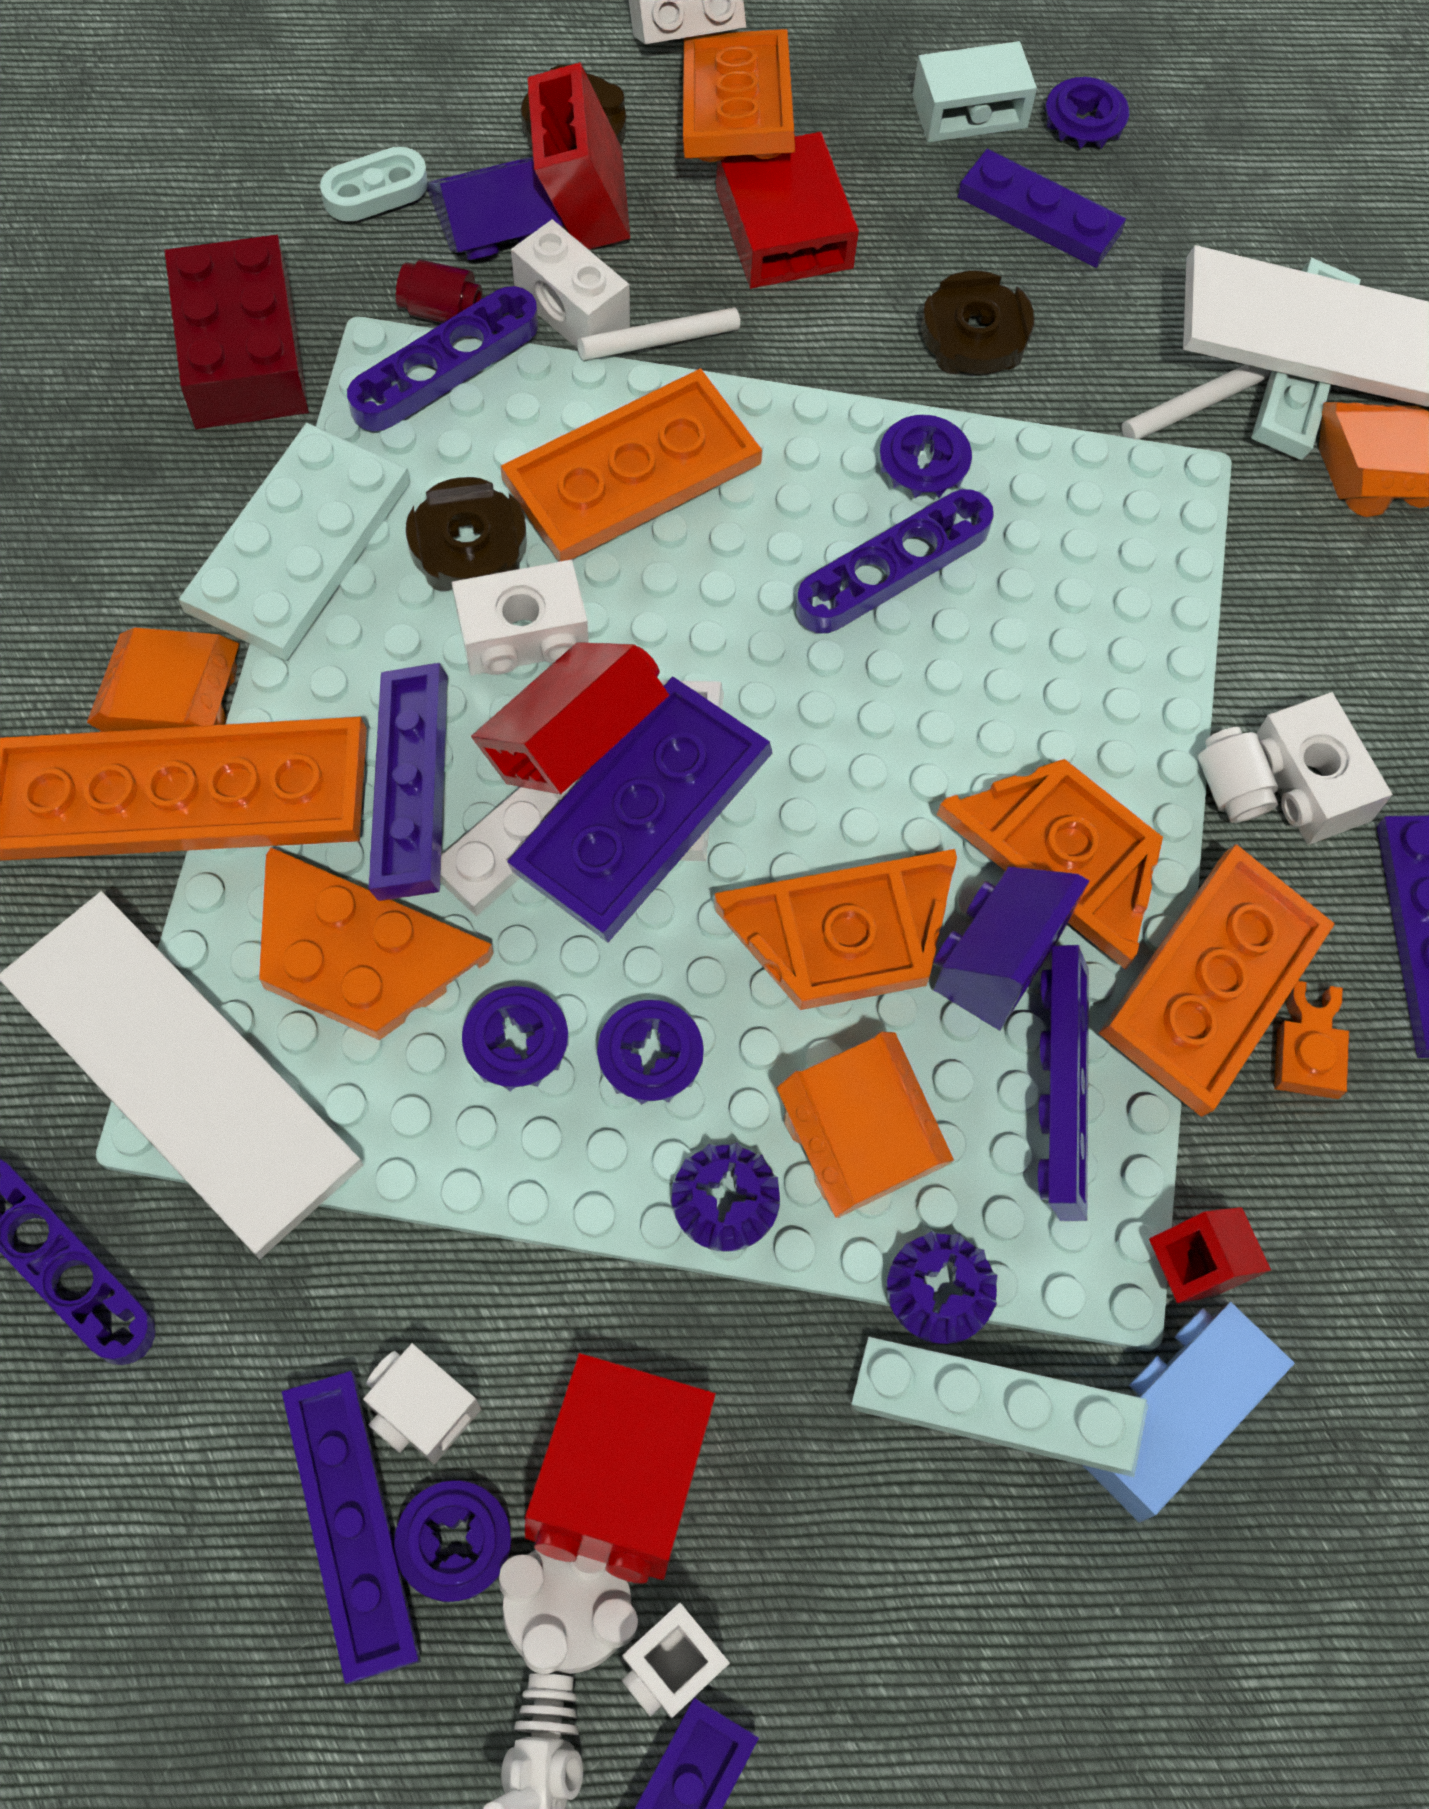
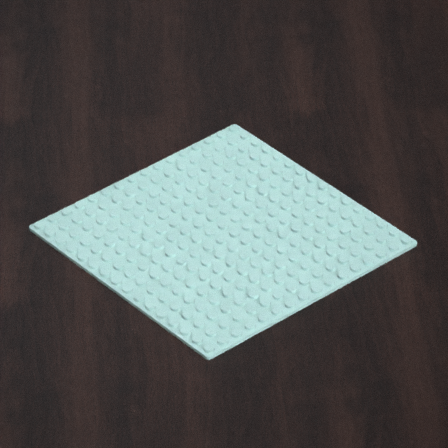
M353 317L348 320L316 427L408 468L410 483L289 659L286 661L252 644L249 645L226 724L361 717L367 728L360 841L187 851L158 946V950L361 1159L363 1166L319 1207L890 1306L887 1295V1276L890 1266L907 1242L922 1237L930 1231L936 1234L948 1235L960 1233L964 1240L976 1248L984 1249L987 1261L993 1272L998 1275L997 1305L987 1321L988 1324L1143 1351H1151L1157 1348L1163 1339L1167 1279L1149 1238L1172 1228L1182 1101L1102 1037L1099 1032L1198 891L1207 784L1198 755L1207 748L1205 740L1210 737L1232 465L1230 457L1222 452L1140 439L1134 440L1133 438L703 371L761 447V464L572 559L588 621L589 643L635 644L644 649L654 659L660 670L659 680L669 681L673 676L679 681L721 682L724 691L722 710L769 740L773 754L710 825L706 861L680 860L609 943L601 939L521 878L478 916H475L442 883H440V892L390 899L491 943L494 954L483 967L479 969L477 965H474L446 986L447 992L427 1007L413 1010L407 1016L405 1023L381 1040H377L263 988L259 980L266 854L270 847L369 890L381 672L440 663L448 676L442 855L520 788L507 785L471 738V735L553 664L543 661L518 666L505 674L492 675L481 673L470 676L453 590L439 591L432 588L427 583L425 575L416 568L410 556L406 538L407 516L413 506L416 511L418 506L427 499L426 491L442 481L453 478H482L492 482L493 490L503 493L509 499L508 492L511 495L512 493L502 480L501 465L696 371V369L613 356L583 361L580 358L579 352L575 350L525 343L396 425L383 431H369L358 426L351 416L347 399V389L350 382L359 374L434 328L365 317ZM463 336L458 338L452 346L458 351L471 352L478 349L482 345V341L477 337ZM418 364L411 367L407 371L406 376L413 380L422 381L431 378L437 370L427 364ZM372 397L365 400V403L368 401H373L377 405H381L385 402L384 400L377 402ZM914 415H933L946 419L961 429L970 443L972 462L970 470L959 488L951 487L946 489L940 498L933 492H923L916 499L911 489L904 486L893 488L892 479L889 474L881 472L879 450L884 434L897 421ZM925 444L924 451H921L918 456L917 465H920L922 469L929 467V463L932 460V453L929 452L930 444ZM960 489H972L982 493L990 500L994 511L993 521L986 541L976 549L839 630L831 633H815L806 629L799 622L796 616L797 593L801 582L810 574L952 492ZM524 512L527 547L520 561V569L558 562ZM956 514L954 525L963 520H968L972 525H975L976 518L972 516L968 519H963L959 514ZM471 526L460 527V535L453 538L461 542H471L481 534L474 533ZM950 530L945 532L947 534V538H949ZM912 537L903 543L905 550L917 557H925L935 551L932 543L921 537ZM864 565L855 571L858 579L869 585H878L888 578L886 572L876 565ZM841 581L840 592L843 591V590H845L842 581ZM818 596L813 597L812 606L816 607L817 605L824 604L829 610L833 609L835 597L825 602L820 600ZM519 620L512 624L525 626L532 623V621ZM1066 759L1163 836L1158 863L1153 870L1151 879L1152 889L1149 903L1143 915L1138 937V952L1125 970L1069 923L1055 946L1079 945L1089 968L1087 1221H1060L1049 1205V1200H1041L1038 1189L1039 1160L1049 1159V1134H1042L1040 1129L1039 1098L1041 1094H1050V1071H1044L1041 1065L1040 1035L1042 1031H1051V1009H1045L1042 1003L1041 973L1042 970L1052 969V951L1001 1031L934 991L941 972V968L935 964L932 965L927 986L800 1010L716 913L714 894L955 849L957 861L950 883L942 926L938 935L935 959L949 934L954 930L963 936L974 920L966 912L983 883L987 881L996 886L1005 873L1001 867L937 816L939 806L946 798L958 795L960 800L990 790L993 782L1014 775L1028 776L1034 773L1038 767ZM505 987H529L546 994L559 1006L567 1022L569 1046L566 1048L559 1070L551 1072L541 1081L538 1087L527 1085L516 1087L510 1092L503 1086L491 1082L484 1083L470 1064L467 1063L462 1046V1030L471 1009L487 994ZM660 1000L671 1003L685 1011L694 1020L701 1033L704 1045L703 1064L692 1087L686 1088L675 1095L670 1102L664 1100L648 1101L641 1105L635 1099L622 1093L616 1094L612 1085L600 1071L597 1054L600 1033L606 1022L615 1012L633 1002ZM505 1018L506 1029L504 1031L506 1040L497 1046L500 1049L512 1047L516 1055L520 1054L522 1060L527 1058L526 1051L528 1050L526 1039L535 1033L532 1031L520 1033L516 1025L512 1026L509 1018ZM652 1029L651 1039H647L644 1048H633V1051H631V1053L641 1056L644 1075L650 1074V1069L654 1068L657 1059H668L670 1054L660 1051L659 1040H657L658 1030ZM880 1032H895L954 1161L840 1218H835L828 1201L822 1197L815 1183V1172L803 1146L791 1138L784 1124L786 1108L776 1088L795 1071H803L874 1038ZM111 1101L96 1150L97 1161L105 1169L187 1183ZM738 1142L743 1148L755 1154H762L767 1165L771 1168L774 1175L778 1177L780 1207L772 1228L757 1243L738 1251H715L694 1242L679 1226L672 1208V1186L685 1158L692 1157L703 1150L709 1143L718 1146L731 1145ZM728 1171L727 1178L722 1180L720 1188H708L706 1191V1195L717 1198L718 1221L724 1222L726 1212H730L733 1202H745L746 1195L736 1192V1181L733 1180L734 1172ZM948 1262L945 1268L941 1269L937 1277L925 1275L922 1278L925 1280V1284L934 1288L933 1300H935L933 1312L938 1313L942 1303L944 1304L951 1294L959 1296L966 1294L962 1292V1288L952 1283L954 1273L951 1271L953 1265L951 1262Z

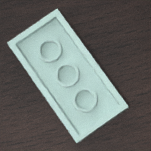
M306 422L180 596L179 602L183 612L287 661L410 483L408 468Z

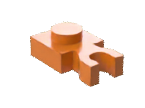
M1298 981L1286 999L1287 1010L1294 1022L1284 1021L1277 1029L1274 1089L1339 1100L1347 1092L1349 1031L1332 1028V1019L1342 1005L1343 988L1330 986L1322 994L1323 1008H1317L1310 1005L1306 1000L1307 982Z

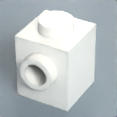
M413 1343L402 1355L393 1351L378 1364L367 1380V1385L371 1390L363 1398L371 1410L377 1414L368 1424L369 1427L397 1452L401 1453L410 1443L434 1465L481 1411L476 1398Z
M679 1603L622 1655L632 1671L621 1681L650 1717L662 1707L672 1719L724 1670L730 1662L684 1606Z

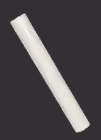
M733 307L579 337L577 340L580 358L584 361L735 331L740 328V316L737 309Z
M1245 364L1123 422V435L1134 440L1144 438L1268 379L1271 370Z

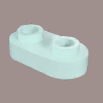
M406 147L388 148L337 165L329 169L323 175L320 182L324 207L332 217L338 220L357 221L416 201L427 189L426 165L418 152Z

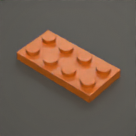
M788 29L711 33L684 38V158H698L706 162H716L725 159L727 156L753 155L761 159H770L782 153L795 152Z
M700 368L500 467L503 482L519 502L521 508L558 562L574 559L760 465L762 449Z
M1235 844L1219 859L1104 1024L1099 1034L1198 1115L1203 1117L1215 1110L1335 923Z

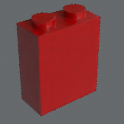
M581 62L527 77L534 170L569 234L587 249L631 239L623 150Z
M822 132L794 136L795 152L782 153L775 158L761 159L753 155L727 156L725 159L717 161L716 193L750 289L854 269L859 229Z
M577 642L471 735V738L507 785L561 795L669 696V693L658 679L660 670L654 659L644 649L635 644Z
M579 1353L526 1512L525 1539L536 1542L534 1548L538 1552L556 1560L575 1562L578 1555L606 1563L605 1570L609 1574L628 1582L643 1584L648 1582L649 1577L664 1581L716 1393Z

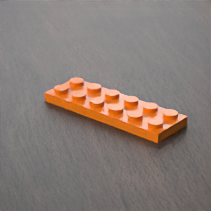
M361 717L0 738V861L360 841L367 728Z

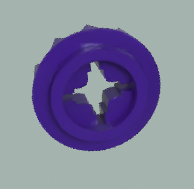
M1075 77L1056 85L1048 95L1044 110L1047 113V128L1058 130L1060 142L1071 138L1077 140L1080 149L1087 142H1092L1095 146L1102 149L1108 139L1119 140L1129 119V105L1124 95L1110 83L1092 77ZM1097 108L1095 117L1087 116L1084 119L1077 117V113L1085 115Z
M914 415L897 421L884 434L879 450L881 472L889 474L894 489L900 486L911 489L915 499L923 492H933L940 498L946 489L951 487L959 488L970 470L972 462V450L966 435L952 422L933 415ZM925 444H930L929 452L932 453V460L929 463V467L922 469L920 465H917L918 456L921 451H924Z
M522 986L501 988L484 996L469 1012L462 1030L463 1051L467 1063L470 1064L484 1083L491 1082L503 1086L510 1092L516 1087L527 1085L538 1087L545 1077L560 1068L566 1048L569 1046L567 1022L559 1006L546 994ZM505 1018H509L512 1026L516 1025L520 1033H527L529 1031L535 1033L526 1039L528 1050L526 1051L527 1058L522 1060L520 1054L516 1055L512 1047L500 1049L497 1046L506 1040L504 1031L506 1029Z
M642 1000L622 1007L609 1018L600 1033L597 1054L600 1071L612 1085L616 1094L622 1093L635 1099L642 1105L648 1101L664 1100L670 1102L675 1095L686 1088L692 1087L703 1064L704 1045L698 1026L685 1011L668 1002ZM652 1029L658 1030L657 1040H659L660 1051L670 1054L668 1059H657L654 1068L650 1069V1074L644 1075L641 1056L631 1053V1051H633V1048H644L647 1039H651Z
M738 1142L731 1145L718 1146L709 1143L703 1150L692 1157L685 1158L672 1186V1208L679 1226L694 1242L715 1251H738L757 1243L772 1228L780 1207L778 1177L774 1175L771 1168L767 1165L762 1154H755L743 1148ZM728 1171L734 1172L733 1180L736 1181V1192L746 1195L745 1202H733L730 1212H726L724 1222L718 1221L717 1198L706 1195V1191L708 1188H720L722 1180L726 1179Z
M930 1231L922 1237L907 1242L894 1258L887 1276L888 1300L898 1321L913 1335L932 1343H956L975 1335L989 1320L997 1305L998 1275L993 1272L987 1261L984 1249L976 1248L964 1240L960 1233L948 1235L936 1234ZM948 1262L953 1263L951 1271L954 1273L952 1283L962 1288V1292L966 1294H962V1296L951 1294L946 1302L942 1303L938 1313L933 1312L935 1300H933L934 1288L925 1284V1280L922 1278L925 1275L937 1277L941 1269L945 1268Z
M454 1480L437 1483L416 1495L404 1509L395 1532V1555L402 1575L416 1591L437 1601L447 1603L477 1597L499 1578L500 1570L507 1561L511 1550V1533L508 1517L497 1499L487 1490L476 1484ZM471 1514L475 1515L469 1523L471 1528L467 1532L466 1540L473 1547L472 1551L479 1556L477 1561L474 1562L468 1557L463 1559L460 1555L453 1554L446 1562L442 1561L434 1570L432 1567L439 1559L437 1554L440 1552L442 1544L435 1537L436 1532L428 1527L429 1523L434 1521L440 1527L445 1525L447 1528L454 1530L461 1522L465 1523Z

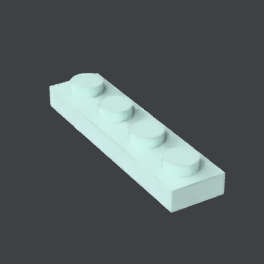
M1312 257L1302 269L1304 272L1358 285L1361 280ZM1271 370L1251 439L1303 460L1313 449L1322 418L1323 403L1327 400L1331 384Z
M868 1337L851 1404L859 1412L1130 1477L1135 1476L1148 1410L1147 1400L872 1337Z

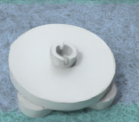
M534 1550L528 1555L513 1556L503 1564L499 1575V1587L504 1595L503 1620L505 1629L511 1643L532 1671L540 1674L552 1672L573 1674L587 1671L603 1663L617 1648L627 1645L633 1639L637 1629L638 1618L635 1609L631 1605V1593L628 1582L609 1574L605 1570L606 1563L578 1555L575 1562H565L547 1557Z

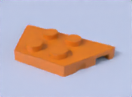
M1066 759L1038 767L1034 773L1028 776L1014 775L993 782L990 790L960 800L958 795L948 797L940 804L937 816L1004 871L1008 867L1076 873L1090 880L1068 923L1125 970L1138 952V937L1143 915L1149 903L1152 889L1151 879L1153 870L1158 863L1163 836Z
M270 847L266 854L259 980L263 988L377 1040H381L405 1023L407 1016L413 1010L427 1007L447 992L446 986L474 965H477L479 969L483 967L494 954L491 943L393 900L378 901L370 890Z
M955 849L718 892L714 894L715 911L800 1010L927 986L931 974L936 944L942 926L957 855Z

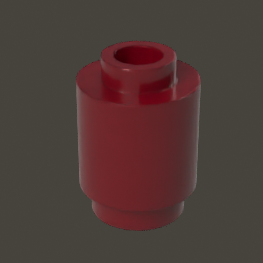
M419 259L416 264L405 262L402 265L397 278L395 298L397 306L408 309L410 316L444 323L480 301L483 291L480 284H475L473 271Z

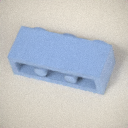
M1229 1302L1212 1316L1204 1308L1200 1309L1174 1336L1183 1345L1176 1355L1167 1364L1157 1355L1129 1384L1138 1394L1136 1397L1146 1399L1148 1404L1135 1476L1130 1477L1083 1465L1139 1523L1158 1514L1295 1364L1232 1302Z

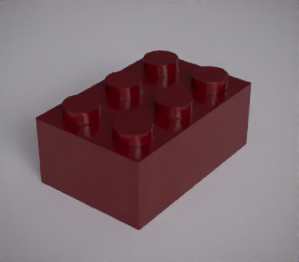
M278 234L164 249L180 387L195 430L308 414L309 409L290 281Z

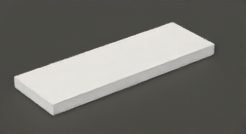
M1194 245L1186 257L1183 350L1429 407L1428 301Z
M102 891L0 973L1 983L259 1260L363 1166L361 1159Z

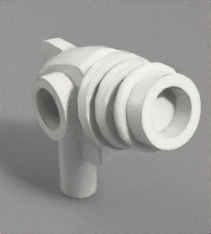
M529 1674L528 1690H524L522 1696L523 1698L534 1700V1705H522L519 1714L532 1716L533 1719L532 1721H516L514 1730L529 1732L531 1737L515 1740V1746L508 1750L501 1770V1781L505 1794L486 1804L483 1809H565L567 1800H572L578 1795L583 1780L582 1759L579 1752L574 1750V1746L570 1742L561 1739V1735H579L578 1726L562 1724V1719L577 1718L575 1709L564 1708V1702H574L577 1700V1695L572 1693L574 1677L556 1674Z

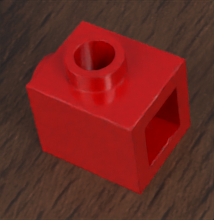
M1242 1207L1204 1211L1149 1238L1177 1304L1215 1297L1272 1271Z

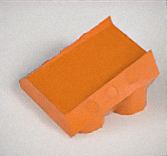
M1352 402L1323 403L1319 451L1339 499H1345V502L1353 512L1364 517L1382 515L1388 509L1393 499H1403L1409 505L1417 508L1429 507L1428 410L1419 406L1377 405Z
M135 627L121 633L87 723L101 732L225 725L227 717L221 702L225 689L229 688L235 681L237 672L235 657L240 644L219 634Z
M880 1032L874 1038L803 1071H795L776 1088L786 1108L784 1124L791 1138L803 1146L815 1172V1183L822 1197L828 1201L835 1218H840L954 1161L895 1032Z

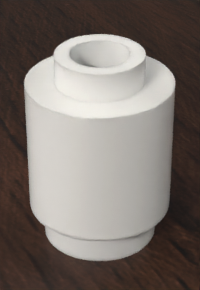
M1232 727L1219 731L1205 740L1207 748L1198 755V760L1218 810L1227 812L1231 823L1251 820L1278 806L1274 795L1278 790V785L1256 733H1242L1240 727Z

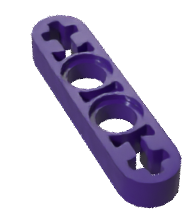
M516 286L498 289L359 374L350 382L347 389L348 404L354 422L362 429L369 431L388 429L528 342L535 336L538 329L537 304L534 296L526 289ZM463 336L477 337L482 341V345L471 352L458 351L452 346L458 338ZM418 364H427L437 370L431 378L422 381L413 380L406 376L407 371ZM372 397L377 402L383 400L385 402L381 405H377L373 401H368L365 403V400Z
M960 489L952 492L810 574L801 582L797 593L796 616L799 622L806 629L815 633H831L839 630L976 549L986 541L991 528L994 511L990 500L982 493L972 489ZM956 514H959L963 519L973 516L976 518L975 525H972L968 520H963L954 525ZM948 530H950L949 538H947V534L945 533ZM921 537L932 543L935 551L931 555L917 557L907 552L903 543L909 538ZM864 565H876L886 572L888 578L878 585H869L858 579L855 571ZM841 581H842L845 590H843V591L840 592ZM818 596L823 602L835 597L833 609L829 610L824 604L817 605L816 607L812 606L813 597Z
M0 1159V1194L13 1205L4 1214L0 1212V1253L95 1354L108 1363L116 1365L131 1364L144 1357L152 1347L156 1334L155 1323L149 1312L12 1167ZM29 1219H44L48 1224L49 1234L43 1246L31 1253L17 1252L13 1241L17 1228ZM71 1266H89L93 1272V1283L88 1293L79 1300H62L57 1290L59 1277ZM111 1290H114V1295L107 1298ZM103 1303L114 1315L125 1322L135 1316V1319L128 1327L134 1337L126 1345H122L116 1340L105 1345L112 1333L102 1320L92 1313L99 1309ZM87 1316L85 1322L82 1324L80 1321L81 1318Z

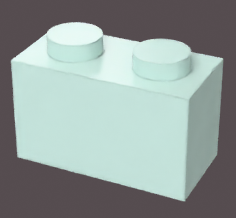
M1017 41L919 55L912 97L927 142H935L1028 128L1037 87L1021 43Z

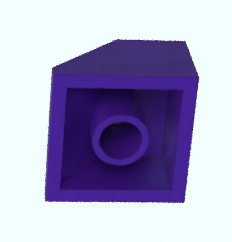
M526 157L427 182L428 194L449 249L454 252L465 251L467 260L498 253L497 242L517 238L518 243H520L552 219L560 226H564L561 217L534 170L533 157Z
M1008 867L996 886L985 881L966 912L974 920L963 936L953 930L933 961V964L941 968L934 991L1001 1031L1052 951V946H1055L1063 934L1090 880L1076 873Z

